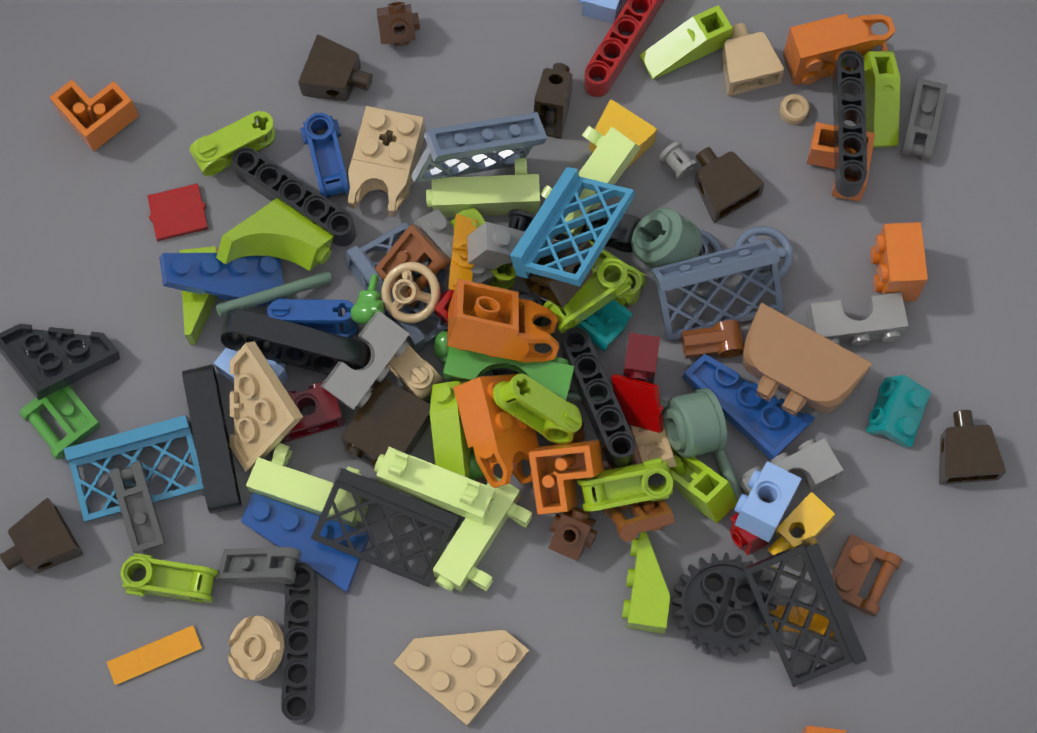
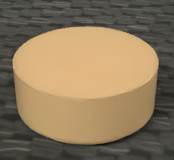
M791 94L782 100L779 114L781 119L787 124L798 125L807 119L810 106L807 99L803 96Z

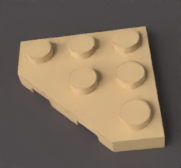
M255 341L245 343L230 360V374L234 375V391L230 392V417H234V434H230V448L245 472L253 469L257 457L265 459L303 418Z
M506 630L414 638L393 664L468 727L527 656L529 649Z

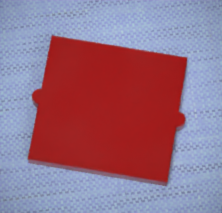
M198 183L147 195L151 212L149 219L153 222L157 241L208 229L204 212L206 204L202 202Z
M618 374L612 375L613 391L627 423L653 432H663L662 411L664 408L660 402L659 385L637 379H629V377Z

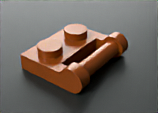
M411 224L375 267V271L384 280L387 274L397 265L405 262L422 263L429 256L432 261L427 267L436 276L442 268L446 269L451 263V259L439 250L417 225ZM402 274L394 280L391 289H393L394 284L398 280L403 279ZM422 274L415 281L420 291H423L429 284L426 277ZM411 287L406 290V296L410 297L412 294ZM419 300L407 305L414 307Z
M664 499L653 502L649 500L602 510L607 518L612 519L617 527L619 537L625 542L634 540L638 533L648 530H661L666 525L675 523L673 511ZM629 509L635 518L627 520L622 510Z
M851 534L831 573L842 601L867 615L876 617L880 609L878 604L894 570L899 569L903 559L894 553L886 552ZM874 560L883 565L867 599H863L857 595Z

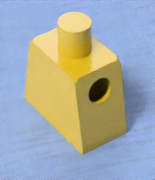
M612 99L608 102L595 127V130L603 136L613 127L640 147V150L628 167L656 141L657 128ZM590 142L589 150L593 153L597 146Z
M811 492L777 527L776 534L779 538L767 549L768 552L773 556L801 544V540L814 536L816 539L834 521L835 513ZM795 527L801 528L804 531L800 538H795L790 533Z

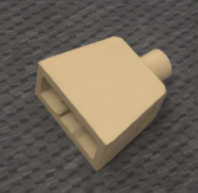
M744 23L733 25L732 39L726 40L722 49L727 95L732 96L780 84L784 68L765 33L749 34Z

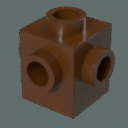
M398 1L389 3L388 7L377 8L381 45L393 43L395 46H404L409 44L410 41L416 40L415 30H420L418 12L412 13L411 4L405 5V2Z
M573 507L568 512H563L562 515L556 514L549 530L554 535L548 549L578 561L585 547L591 549L598 532L593 530L596 520L590 518L589 512L577 507Z

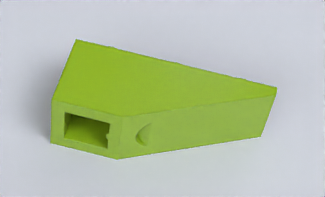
M717 5L691 17L641 53L639 57L652 80L723 48L724 42L731 39L733 28L720 6Z
M868 51L863 56L865 67L867 132L875 133L873 148L897 147L899 141L900 74L894 51Z
M645 531L639 533V538L632 540L630 556L636 557L635 569L628 568L626 587L632 588L631 599H624L622 618L628 619L627 628L665 634L670 594Z

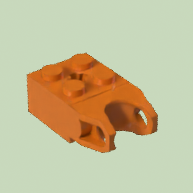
M846 13L790 27L783 57L793 85L801 83L809 85L821 78L829 76L833 78V71L838 56L845 50L857 51L862 57L878 45L881 46V51H888L889 49L885 42L896 31L891 17L876 14L848 18ZM878 22L884 23L888 27V32L884 35L873 34L871 31L872 25ZM843 67L845 70L851 71V67Z
M458 279L448 307L447 346L524 363L554 360L559 349V342L550 334L554 333L558 316L552 310L538 303L519 298V292ZM541 316L551 320V323L544 327L533 324L534 320ZM536 343H547L552 349L547 353H539L534 349V345Z
M517 374L478 377L453 387L468 448L473 447L476 461L487 482L493 488L510 484L512 474L521 484L533 482L532 473L528 477L523 474L522 460L525 459L530 463L529 451L539 447L536 430L501 409L493 398L495 385L502 381L509 382ZM499 463L503 470V476L500 481L495 478L493 472L494 466Z

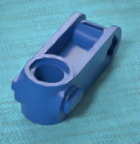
M314 113L307 118L306 122H303L304 127H301L300 130L304 145H309L320 194L326 198L343 193L348 196L350 186L337 138L341 136L338 120H333L332 116L325 113ZM319 129L327 130L323 135L314 134Z
M281 298L271 301L267 308L268 317L336 335L353 338L358 331L357 323L351 317V309L354 304L348 300ZM342 308L345 309L344 316L342 315ZM342 323L344 325V332L341 331Z

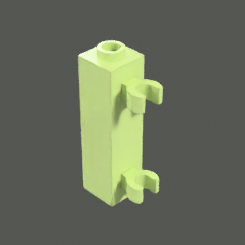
M588 126L582 136L596 145L597 148L580 170L579 176L615 185L640 150V147L613 127L603 136ZM546 185L540 195L546 199L553 188ZM583 189L579 198L580 200L595 195L596 192ZM601 202L585 207L586 213L588 214L591 210L598 209ZM580 210L569 213L565 220L568 222L583 215ZM585 225L570 231L575 235L580 234Z
M515 158V175L453 176L432 180V189L426 190L427 207H432L433 211L438 209L445 218L455 217L456 214L470 208H475L482 216L508 215L512 209L537 214L540 209L539 174H527L526 158Z
M279 443L274 450L272 461L257 457L246 484L251 494L253 492L320 516L333 486L332 482L286 467L292 451L289 450L290 446ZM349 466L346 469L353 473L361 475L359 474L360 470ZM339 488L334 499L338 511L341 512L356 506L352 494ZM357 496L359 503L366 501V499ZM368 505L361 507L365 516L368 510ZM331 507L327 517L335 514L333 507ZM358 509L341 516L343 524L356 528L358 521L363 522Z
M388 447L385 455L380 454L375 464L374 472H377L376 477L380 484L483 525L496 497L495 488L391 447Z
M511 484L495 488L496 497L484 525L467 518L464 519L433 568L434 576L437 577L435 582L450 592L454 588L462 592L467 582L470 581L487 592L493 582V577L477 569L480 561L508 517L524 528H527L533 518L532 512L516 505L521 498L520 490Z

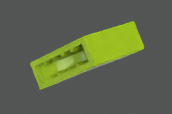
M276 198L222 235L216 258L226 265L242 257L271 256L288 260L310 271L318 264L323 265L329 259L332 253L330 246L334 236Z

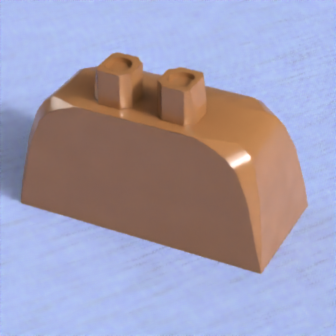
M762 302L748 332L742 357V365L745 370L760 380L756 395L766 401H771L777 390L788 395L781 408L793 416H796L803 409L804 405L821 413L834 412L855 391L872 365L871 362Z

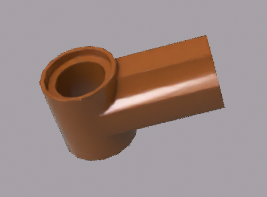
M737 320L721 321L710 328L682 331L681 333L685 359L701 357L704 353L708 356L718 355L720 358H731L743 354V337L740 322Z

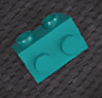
M612 300L575 327L584 329L589 334L592 343L605 352L624 333L632 313L617 301Z
M905 375L885 377L879 387V394L874 408L869 414L866 432L871 435L882 434L903 448L912 447L931 391Z

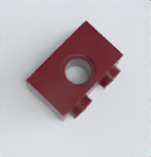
M629 333L623 376L654 384L660 337Z
M323 382L315 383L309 386L308 390L298 393L296 391H287L300 413L306 405H314L316 408L312 414L302 415L303 418L284 437L285 442L345 426L338 399L320 387Z

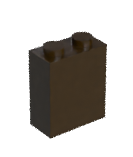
M385 378L380 383L377 381L371 391V396L359 409L341 437L346 447L345 452L358 460L364 457L371 461L372 468H375L380 454H386L388 447L410 455L431 423L429 403Z

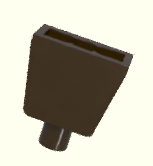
M317 34L298 83L303 96L347 101L353 87L368 91L373 75L360 70L361 62L357 52Z
M563 63L554 64L552 69H543L534 100V113L538 112L546 135L559 139L562 138L568 113L573 79L570 68ZM547 106L556 107L555 111H550Z
M707 147L696 155V159L702 168L696 172L695 184L714 223L762 195L764 182L734 152L730 151L718 158L711 147Z
M589 241L577 245L579 251L593 247ZM573 247L556 252L558 259H562L575 254ZM551 254L540 258L537 264L546 265L555 260ZM576 262L563 267V271L576 274L581 264ZM590 269L581 286L532 273L528 278L522 277L531 293L563 308L591 278L593 271Z
M971 410L954 412L955 427L946 428L940 437L939 484L999 480L1006 473L991 426L974 425Z
M46 498L8 530V534L15 546L1 553L0 558L9 571L25 562L31 571L40 573L80 557L84 553L57 506L49 498Z

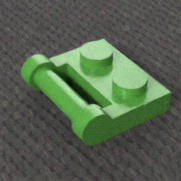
M69 385L39 401L37 398L33 399L20 410L22 418L26 422L30 421L51 448L50 453L56 460L65 457L64 448L77 445L101 426ZM46 407L68 434L62 440L58 438L39 414L43 408Z

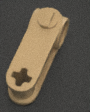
M409 344L399 357L394 355L387 364L390 367V371L401 381L409 393L422 400L431 396L433 384L443 383V379L425 359H422Z

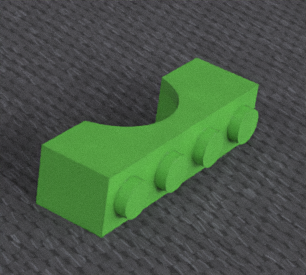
M449 347L443 378L451 381L461 380L465 383L482 377L491 370L511 369L519 374L529 376L566 401L574 366L568 365L569 361L560 357H555L554 360L546 362L524 363Z

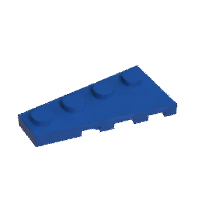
M162 253L159 257L164 287L201 295L208 293L217 295L219 299L230 301L231 299H238L284 285L280 258L247 256L235 259L226 265L216 258L217 253ZM271 301L257 305L255 307H260L261 305L268 307Z
M705 353L682 376L695 390L701 388L710 389L717 397L724 417L770 460L782 453L815 419L814 416L807 412L805 414L799 412L796 416H793L784 411L781 407L785 400L782 398L779 400L773 397L771 401H766L757 396L758 384L747 382L739 377V373Z
M252 492L241 519L242 524L277 547H292L300 550L301 557L299 562L306 563L315 573L329 580L348 594L361 559L310 539L319 515ZM334 520L325 522L320 536L330 540L344 535L339 522ZM344 524L347 533L357 529ZM362 531L349 537L354 550L359 552L365 550L369 540L367 532ZM346 539L337 542L348 547Z

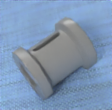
M680 141L670 144L659 156L662 162H667L672 168L678 181L688 177L698 166V162L695 159L691 160L682 149L683 144Z

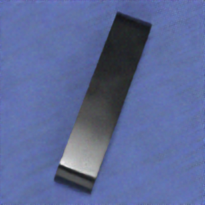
M845 50L838 56L833 71L835 187L842 196L854 197L862 190L867 177L864 59L859 52ZM843 67H851L854 71H847ZM848 93L853 95L855 98L850 99L845 97L843 94ZM844 121H852L856 126H848ZM844 148H852L856 151V154H850ZM844 176H853L857 179V182H850Z
M242 147L234 152L232 163L238 178L243 183L270 201L278 198L334 236L332 243L335 245L347 246L354 241L356 230L352 216L254 149ZM247 162L253 163L249 168H241ZM269 178L277 179L272 184H265V181ZM291 194H301L298 199H288ZM314 210H324L319 216L311 215ZM340 225L348 226L343 232L334 231Z
M234 309L228 312L220 336L221 343L228 349L239 351L245 343L255 341L264 357L268 360L326 375L331 373L339 361L354 370L364 368L371 358L370 348L363 341L241 309Z
M570 328L565 331L562 337V355L564 359L569 361L568 365L574 366L572 380L597 439L600 440V446L606 460L614 469L630 466L634 463L636 443L589 334L582 328ZM573 344H578L582 347L579 349H573L569 346ZM587 369L593 371V373L585 375L581 371ZM600 395L603 396L605 399L601 401L593 400L591 397ZM611 421L616 426L609 428L604 426L603 423ZM625 448L628 452L626 454H617L614 450Z
M210 364L182 371L183 383L209 513L213 514L242 507L214 365Z
M300 562L295 564L294 571L296 572V577L299 574L306 573L310 575V579L302 587L295 584H285L281 708L284 716L292 723L298 725L309 722L315 710L318 578L309 565ZM302 604L309 606L308 614L305 617L298 619L293 616L297 606ZM299 636L307 637L308 644L303 650H293L292 644L295 638ZM297 668H305L307 670V676L301 683H293L291 680L292 673ZM298 700L305 701L306 709L304 713L300 716H292L290 713L291 705Z

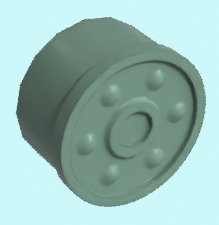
M668 207L657 208L646 214L636 226L631 240L632 252L637 259L652 271V268L698 257L702 246V235L699 228L693 222L685 219L676 210Z
M701 388L692 393L672 397L668 401L663 422L667 439L673 449L685 458H692L707 453H717L724 450L727 443L726 421L722 407L710 389Z

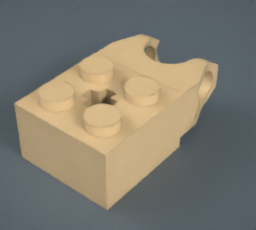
M366 106L348 171L350 182L349 208L356 209L364 195L369 191L381 190L389 197V216L396 217L399 207L408 197L410 187L413 184L411 175L419 161L426 133L424 117Z

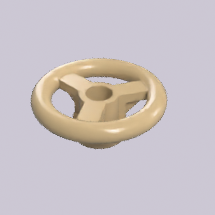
M402 263L394 267L384 279L381 291L382 301L387 312L396 320L404 323L420 322L434 312V308L439 302L440 286L438 279L431 269L421 263ZM412 271L421 273L426 277L430 284L431 294L420 291L413 280ZM400 274H402V278H403V279L398 280V281L394 284V286H393L392 294H393V297H394L395 301L392 302V299H391V287H392V284H393L394 280H395ZM411 287L412 294L410 297H407L406 290ZM416 300L428 303L423 310L415 314H406L399 311L406 304H411Z

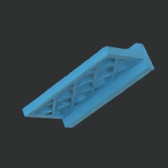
M566 167L510 254L516 275L528 278L532 273L581 286L635 197L634 190L580 177L578 169ZM583 189L596 192L595 195L581 200L579 198ZM615 196L622 198L619 203L607 207L605 200ZM601 202L603 209L589 214L586 213L585 207ZM577 210L581 211L583 216L566 222L565 218L569 213ZM606 216L608 217L609 221L606 225L593 229L591 222ZM587 224L590 231L572 236L570 230ZM566 232L569 237L558 243H551L553 237ZM594 239L593 247L579 251L578 244ZM573 246L575 254L558 259L556 252ZM551 254L555 260L546 265L537 264L540 258ZM576 262L581 264L576 274L563 271V267Z
M183 415L64 448L84 522L121 513L120 506L109 508L112 502L119 504L118 500L115 499V489L111 495H108L96 488L105 471L110 474V470L107 468L115 456L123 455L131 461L127 467H131V463L138 461L144 448L153 447L161 452L152 468L142 463L144 468L150 471L146 477L148 484L154 474L169 481L162 494L153 495L151 493L154 503L203 490L190 418ZM186 437L189 449L183 459L168 452L174 440ZM166 443L163 449L157 445ZM136 451V453H135V455H134L133 457H131V456H129L128 454H126V453H130V452ZM165 455L180 462L171 479L156 471ZM190 455L192 458L193 466L187 463V460L189 459ZM106 459L103 466L97 463V461ZM91 463L100 468L91 485L81 479L79 466ZM184 465L195 471L198 484L184 487L176 482ZM129 480L125 481V483L129 484L132 487L137 486ZM173 484L176 485V486H178V487L180 488V489H176V490L170 491V489L172 488ZM83 485L89 488L86 494ZM93 491L108 498L101 511L90 513L87 501Z

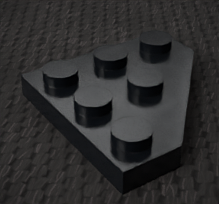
M18 324L0 333V353L38 401L120 360L118 349L104 333L100 332L82 335L74 334L73 329L49 327V330L46 331L33 329L32 325Z

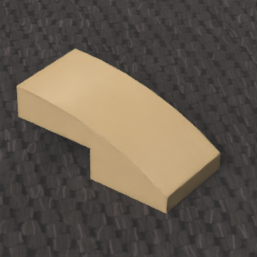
M631 425L642 462L661 457L662 460L667 461L669 468L677 466L665 428L663 432L657 433Z

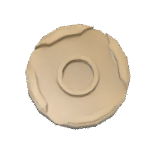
M250 616L244 618L235 627L228 644L231 646L228 662L233 672L240 678L259 681L268 678L277 669L283 656L284 637L279 625L274 620L264 616Z

